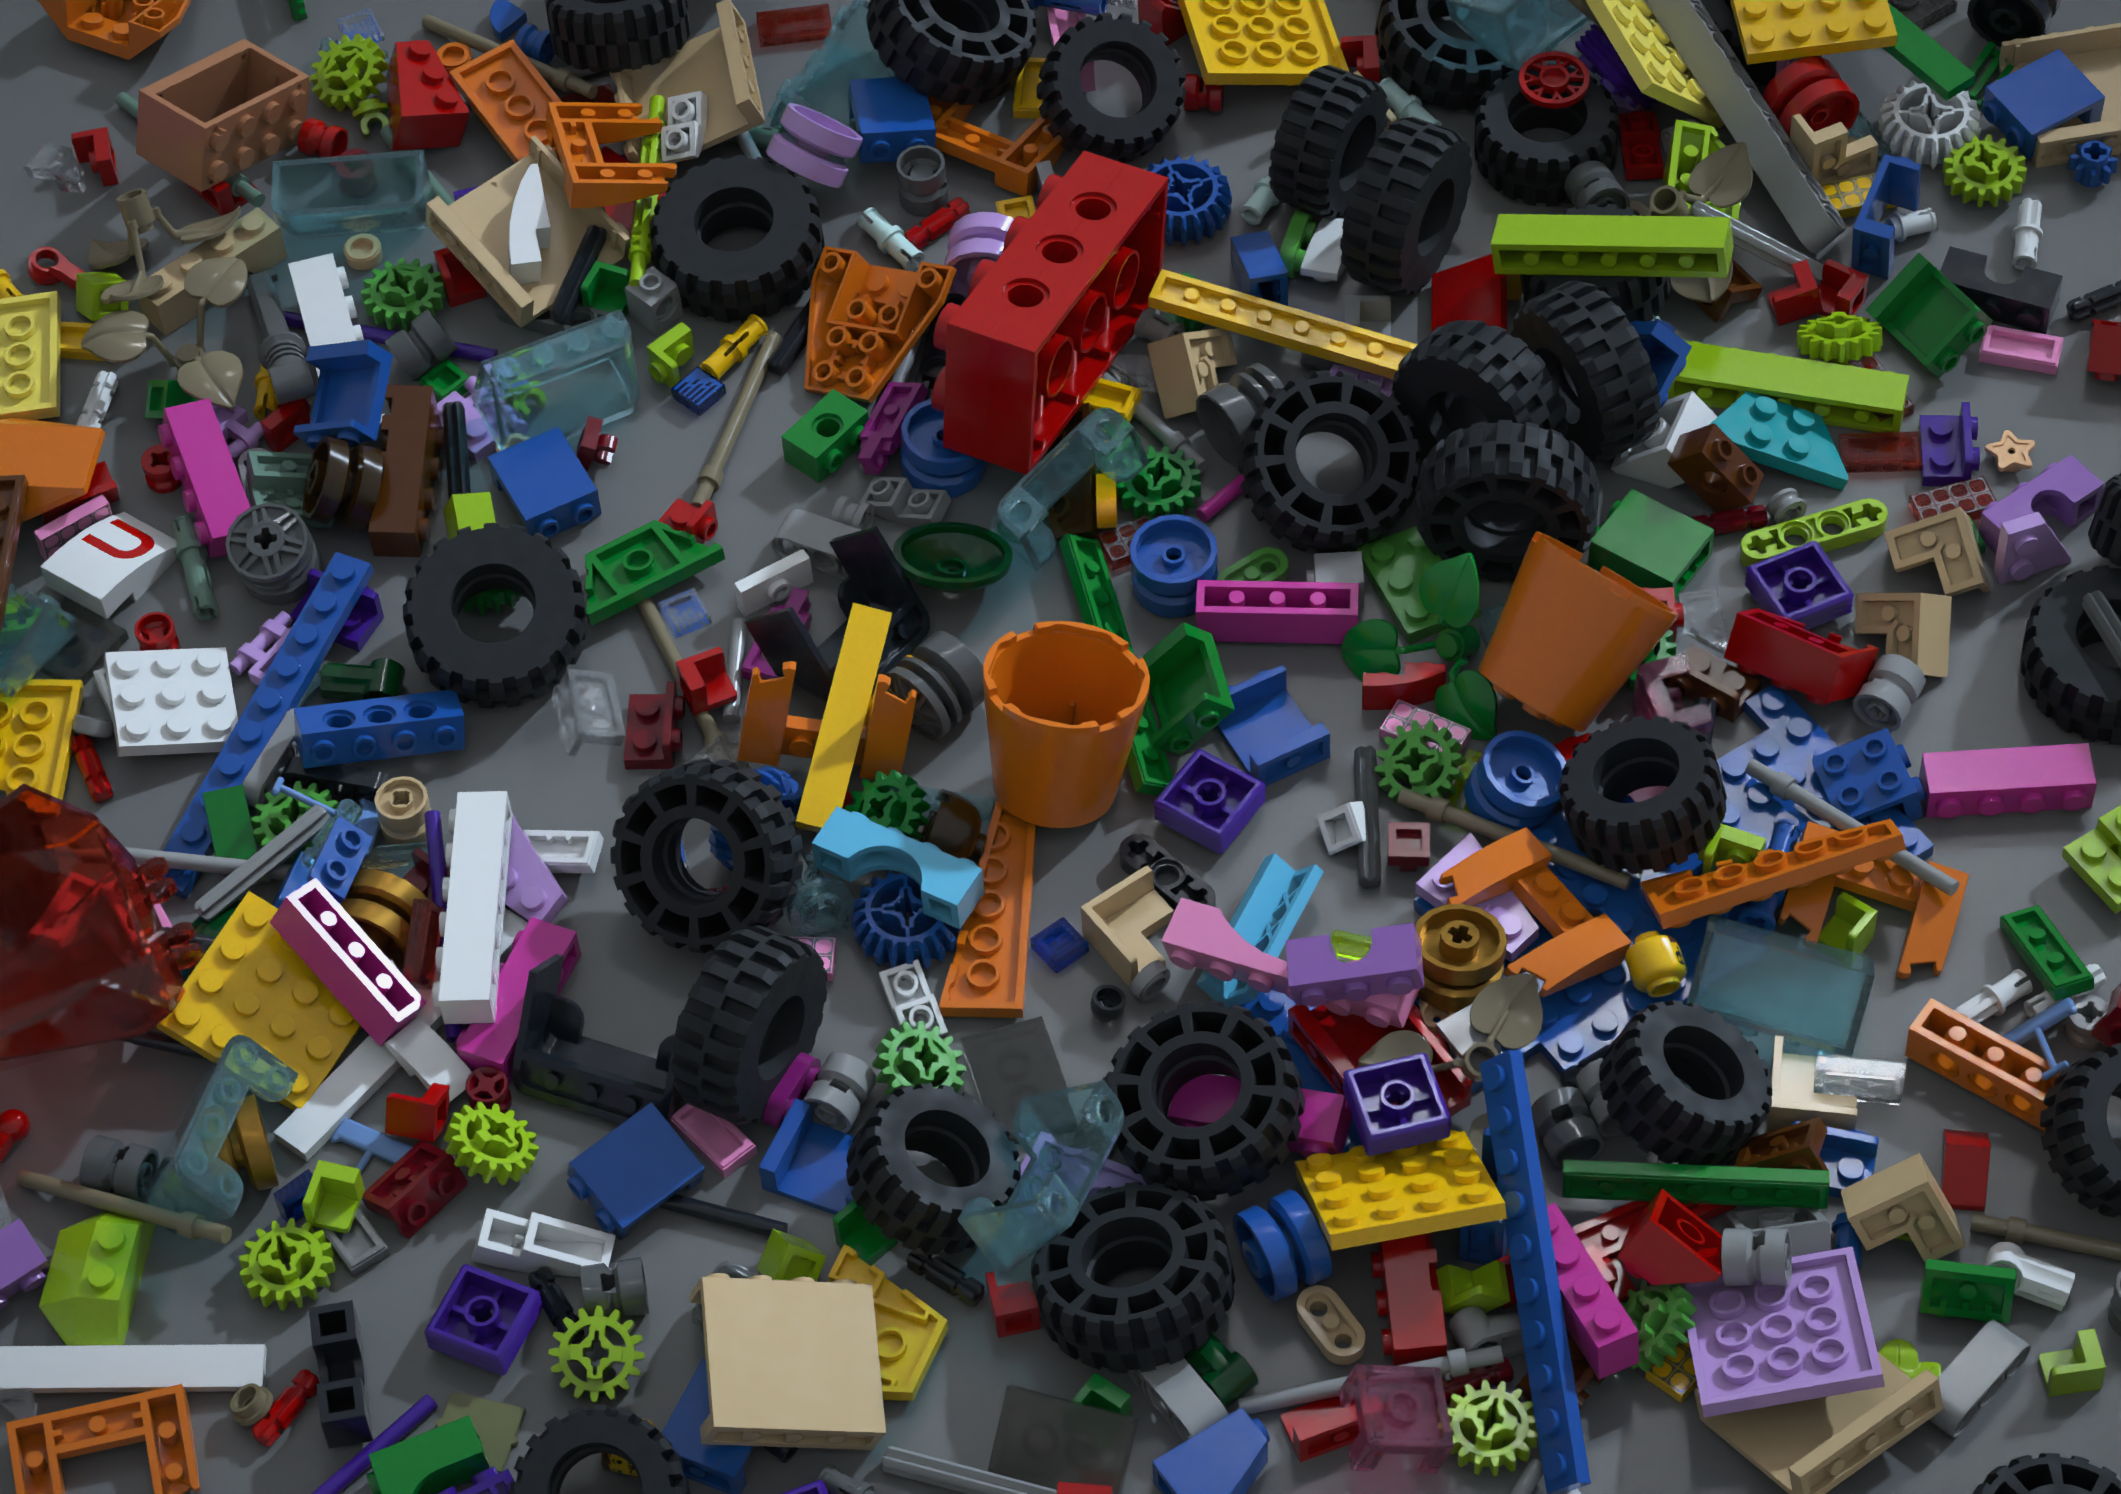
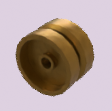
M377 869L358 870L345 899L340 903L342 908L390 961L393 960L398 970L403 969L405 966V961H407L405 960L406 952L408 960L411 959L414 953V945L411 943L408 945V941H410L408 940L409 931L410 939L413 941L416 938V934L420 938L425 932L421 927L418 932L417 926L412 923L410 928L411 921H413L411 920L412 915L415 920L421 919V923L424 925L427 922V926L433 915L430 901L419 889L392 873ZM414 901L420 903L421 906L424 905V906H426L427 908H429V913L427 912V909L424 908V907H423V909H422V911H421V910H420V907H419V904H417V903H415V905H414V907H413Z
M1447 904L1429 910L1417 921L1415 928L1421 941L1424 988L1419 990L1418 997L1422 1001L1436 1009L1452 1013L1458 1012L1471 1005L1475 997L1486 986L1503 978V962L1506 956L1507 939L1504 927L1495 916L1478 907L1466 904Z
M254 1094L233 1100L231 1113L235 1128L232 1129L228 1128L224 1112L217 1105L195 1111L201 1136L198 1140L208 1176H212L220 1202L242 1196L244 1185L240 1168L246 1167L251 1185L257 1191L279 1186L268 1137Z

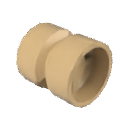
M400 776L391 778L380 786L376 791L374 799L384 840L390 848L398 852L410 853L416 848L422 849L427 846L424 813L431 810L426 787L421 781L413 777Z

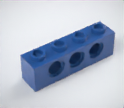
M451 690L294 708L295 742L303 769L465 749L464 713L457 692Z

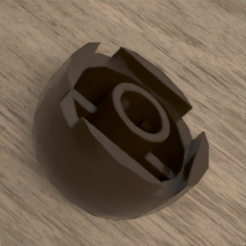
M941 788L935 800L941 802L938 811L930 810L927 817L929 824L924 825L921 833L923 837L919 842L932 843L941 851L959 859L967 858L970 860L971 856L979 858L987 835L980 833L982 818L978 809L968 799Z

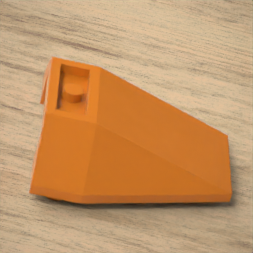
M192 0L38 1L66 39L130 60L179 25Z
M824 246L811 280L804 389L807 392L827 395L834 389L851 400L872 403L944 305L957 270L953 266L922 261L917 272L870 265L857 251Z
M15 417L0 420V476L25 475L28 481L21 523L87 494L106 434L102 428Z

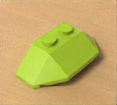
M1675 120L1662 186H1673L1678 192L1685 190L1687 194L1695 195L1688 185L1693 169L1704 158L1726 147L1718 139L1719 134L1713 126ZM1709 199L1705 203L1739 221L1741 201L1727 208L1715 207ZM1686 201L1689 209L1693 202Z
M105 1210L59 1231L39 1307L66 1346L124 1345L156 1224Z

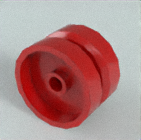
M1821 56L1805 57L1791 63L1770 81L1762 95L1789 138L1792 116L1796 114H1801L1814 132L1838 122H1842L1845 128L1849 130L1859 114L1860 102L1856 94L1842 80L1832 63Z

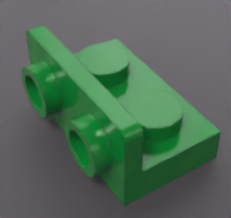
M1926 1259L1923 1281L1920 1287L1919 1313H1928L1937 1317L1953 1316L1977 1319L1985 1323L1992 1319L1997 1322L2009 1323L2016 1282V1269Z

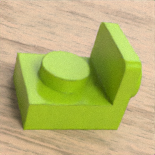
M682 321L647 346L648 370L651 376L658 383L664 382L674 391V387L680 383L678 366H683L695 355L692 330Z
M1720 823L1721 827L1714 838H1707L1708 844L1698 853V860L1703 861L1702 874L1715 871L1716 862L1732 859L1733 863L1744 864L1754 861L1758 856L1757 852L1765 850L1766 838Z

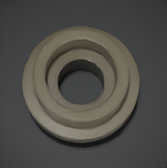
M255 1383L241 1387L234 1394L230 1402L234 1420L241 1426H250L256 1424L263 1417L266 1418V1414L273 1404V1395L266 1387L258 1386Z

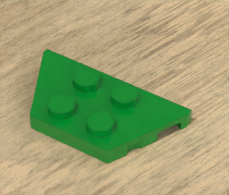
M653 520L585 554V569L587 572V577L585 578L587 594L586 615L588 623L593 626L725 560L722 546L713 543L708 547L697 543L695 535L682 530H673L669 525Z

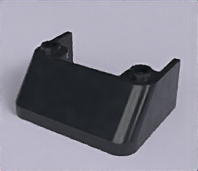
M877 526L836 537L829 542L849 575L840 584L837 594L839 606L847 620L818 648L793 607L752 617L744 622L777 677L784 676L782 670L783 662H796L793 686L825 702L828 700L853 603L892 613L873 689L876 687L878 674L886 675L893 667H896L927 636L930 630V617L909 579L905 576L903 569Z
M555 954L531 969L528 975L511 1071L512 1081L516 1088L525 1095L618 1124L624 1123L652 1102L669 1123L682 1099V1096L674 1086L673 1079L675 1076L671 1071V1060L674 1055L672 1048L674 1037L677 1035L679 1027L678 1021L675 1034L668 1036L661 1042L657 1059L583 1037L584 1015L581 1008L574 1001L557 996L564 956Z

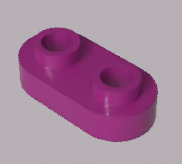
M802 1052L794 1059L767 1101L763 1114L765 1124L779 1130L795 1098L803 1101L813 1082L818 1081L817 1075L821 1068V1062L818 1058Z

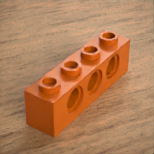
M1930 998L1909 1027L1905 1056L2045 1132V1128L2040 1127L2041 1111L2048 1108V1106L2044 1105V1098L2048 1089L2054 1086V1079L2060 1073L2047 1081L2041 1078L2042 1073L2050 1069L2046 1059Z

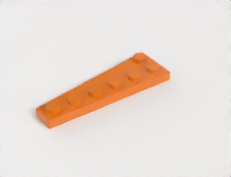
M999 801L995 803L987 832V839L983 848L984 853L978 864V867L982 868L985 893L963 924V930L959 931L956 942L957 949L953 963H950L939 1004L942 1017L1024 1018L1037 825L1015 817Z
M1891 819L1835 832L1827 836L1800 841L1794 846V851L1785 853L1781 850L1768 849L1757 852L1758 856L1752 862L1740 864L1733 863L1732 859L1716 862V871L1693 876L1692 869L1645 880L1640 882L1643 896L1663 929L1669 927L1681 928L1689 925L1694 919L1709 914H1724L1729 912L1733 906L1748 901L1758 902L1766 900L1775 892L1788 888H1803L1813 883L1815 879L1830 874L1842 875L1853 870L1854 866L1869 861L1880 862L1888 860L1895 853L1906 850L1903 834Z

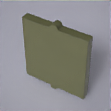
M452 1391L442 1419L436 1420L435 1424L436 1427H440L470 1415L480 1436L490 1468L495 1466L497 1472L500 1473L506 1467L512 1448L517 1447L519 1444L517 1435L526 1410L523 1407Z

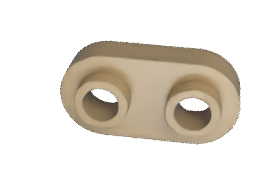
M1314 1285L1303 1290L1298 1296L1296 1303L1297 1319L1320 1351L1329 1361L1338 1365H1349L1358 1361L1365 1352V1331L1338 1294L1331 1288L1323 1285ZM1322 1310L1326 1314L1318 1317L1314 1316L1312 1312ZM1346 1342L1351 1346L1349 1348H1338L1336 1345Z

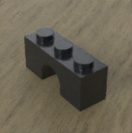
M1952 246L1949 247L1940 272L1993 321L2016 326L2028 331L2042 334L2047 333L2059 302L2062 275L2025 266L2021 277L2017 281L2009 284H2000L1990 280L1985 275L1986 255Z
M353 1300L310 1307L309 1317L312 1346L316 1355L320 1384H317L320 1423L328 1447L331 1449L373 1441L361 1326Z

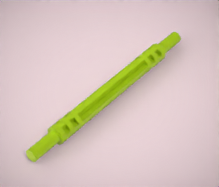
M653 95L650 98L648 119L658 117L662 121V127L666 126L663 121L665 99L661 95ZM661 132L642 136L639 163H662ZM658 194L636 200L634 203L628 259L631 262L629 286H640L639 280L646 272V265L651 261L652 240L650 236V221L655 215L654 208L657 204Z

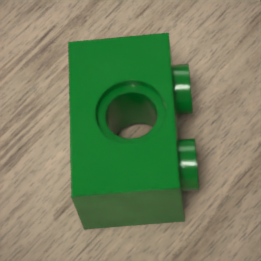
M832 389L781 436L785 462L818 483L822 482L830 473L836 472L843 464V461L856 449H860L862 441L859 435L869 419L868 410Z

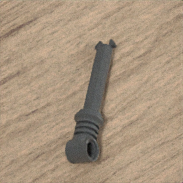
M267 269L265 272L249 275L245 289H248L264 338L258 349L259 360L262 366L269 372L277 403L281 405L314 396L316 391L308 362H306V345L299 335L289 331L273 283L278 281L277 273Z

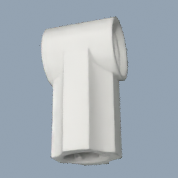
M2011 1242L1997 1243L1987 1252L1985 1266L1995 1267L2005 1264L2016 1269L2015 1295L2062 1311L2063 1307H2065L2075 1279V1273L2027 1256L2019 1246Z

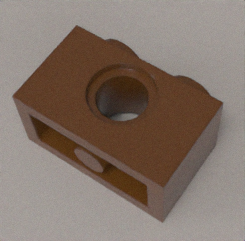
M1715 423L1681 434L1667 463L1715 513L1734 510L1752 504L1764 477V473Z

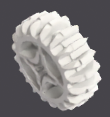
M1911 79L1907 87L1898 85L1895 93H1888L1885 103L1880 108L1878 131L1879 135L1882 136L1883 147L1889 148L1891 156L1901 155L1921 165L1929 164L1934 170L1937 164L1944 163V158H1951L1950 152L1953 151V148L1959 150L1965 146L1964 141L1970 143L1974 135L1978 139L1980 138L1982 118L1980 116L1981 112L1978 111L1977 101L1970 99L1968 91H1962L1946 101L1924 82L1918 84Z

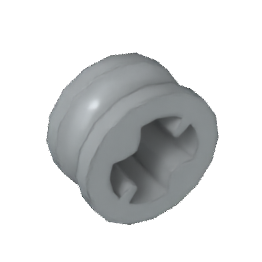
M1785 488L1769 500L1766 510L1770 516L1774 517L1776 524L1802 517L1807 510V504L1803 499L1799 498V494L1795 489Z

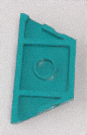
M1747 391L1710 423H1715L1751 461L1843 491L1848 482L1849 476L1821 415Z

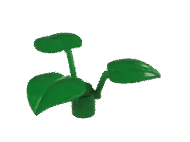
M1465 553L1433 564L1423 573L1420 580L1419 593L1424 608L1431 614L1439 615L1437 619L1438 624L1449 628L1443 630L1438 635L1437 640L1397 647L1398 631L1396 627L1386 620L1369 619L1358 623L1347 632L1342 641L1341 651L1342 657L1351 671L1362 682L1363 673L1387 672L1398 675L1401 669L1398 654L1436 649L1443 659L1456 661L1448 674L1451 683L1440 686L1436 691L1435 706L1437 713L1440 717L1472 729L1471 739L1489 740L1497 736L1496 718L1498 704L1496 692L1492 689L1493 684L1476 670H1465L1458 674L1462 666L1468 664L1467 657L1475 654L1480 647L1479 633L1473 626L1468 625L1474 619L1479 605L1478 572L1473 554Z

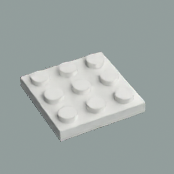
M226 647L105 652L104 666L118 757L209 753L222 750L238 722Z

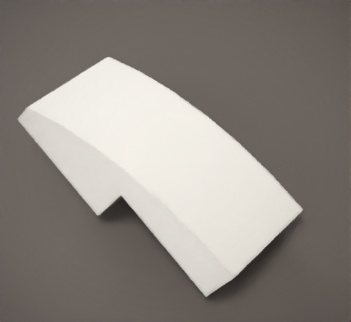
M702 91L668 97V126H664L661 129L662 163H675L699 157L704 141L708 109V96Z
M1336 217L1330 219L1322 218L1307 248L1301 265L1300 275L1313 277L1320 282L1337 281L1345 270V266L1341 262L1342 250L1340 249L1344 219Z
M918 959L914 960L913 964L905 963L878 973L880 984L898 1028L905 1021L911 1025L912 1029L919 1021H924L926 1031L931 1032L935 1026L940 1027L939 1037L948 1034L934 993L931 994Z
M419 1017L415 1018L384 1043L409 1076L416 1075L427 1090L433 1083L449 1085V1103L465 1090L466 1080L472 1071L451 1047Z

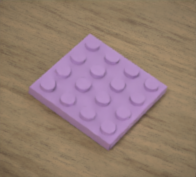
M1853 1246L1792 1257V1274L1789 1286H1764L1760 1280H1754L1751 1286H1725L1722 1272L1718 1279L1713 1282L1680 1283L1694 1296L1691 1303L1697 1307V1311L1689 1317V1319L1696 1323L1695 1327L1687 1330L1704 1418L1884 1387L1882 1369Z

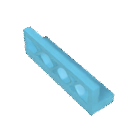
M1276 853L1265 856L1231 918L1230 926L1245 941L1260 951L1278 958L1324 871L1316 864L1295 871ZM1203 970L1196 983L1214 1001L1223 1002L1225 1008L1229 1009L1233 1005L1239 1006L1254 1001L1260 992L1250 987L1247 982L1233 978L1231 981H1223L1212 976L1206 970Z

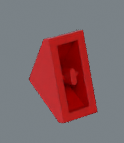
M1138 0L1139 23L1143 19L1152 24L1149 30L1155 35L1162 32L1169 39L1165 44L1166 46L1188 33L1177 0Z
M1944 1129L1941 1190L1952 1209L1985 1211L1991 1151L1988 1133Z

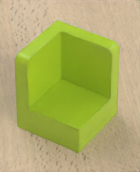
M114 272L77 273L76 311L91 321H98L112 312L128 310L129 301L104 304L100 298L107 288L126 280Z
M490 492L452 494L443 508L449 540L457 536V530L470 526L472 531L484 528V523H496Z
M1842 891L1837 897L1835 915L1820 932L1816 948L1851 968L1874 939L1878 911Z
M318 1160L302 1203L306 1222H311L314 1227L348 1233L365 1191L360 1169Z
M773 1229L757 1265V1270L762 1275L772 1277V1280H792L797 1277H810L817 1282L827 1256L812 1242Z
M1495 1260L1473 1271L1450 1264L1436 1270L1439 1290H1441L1443 1312L1455 1315L1461 1309L1477 1306L1487 1313L1510 1302L1504 1262Z
M2095 1328L2077 1331L2073 1349L2041 1353L2038 1358L2048 1397L2100 1390L2102 1387L2106 1365Z

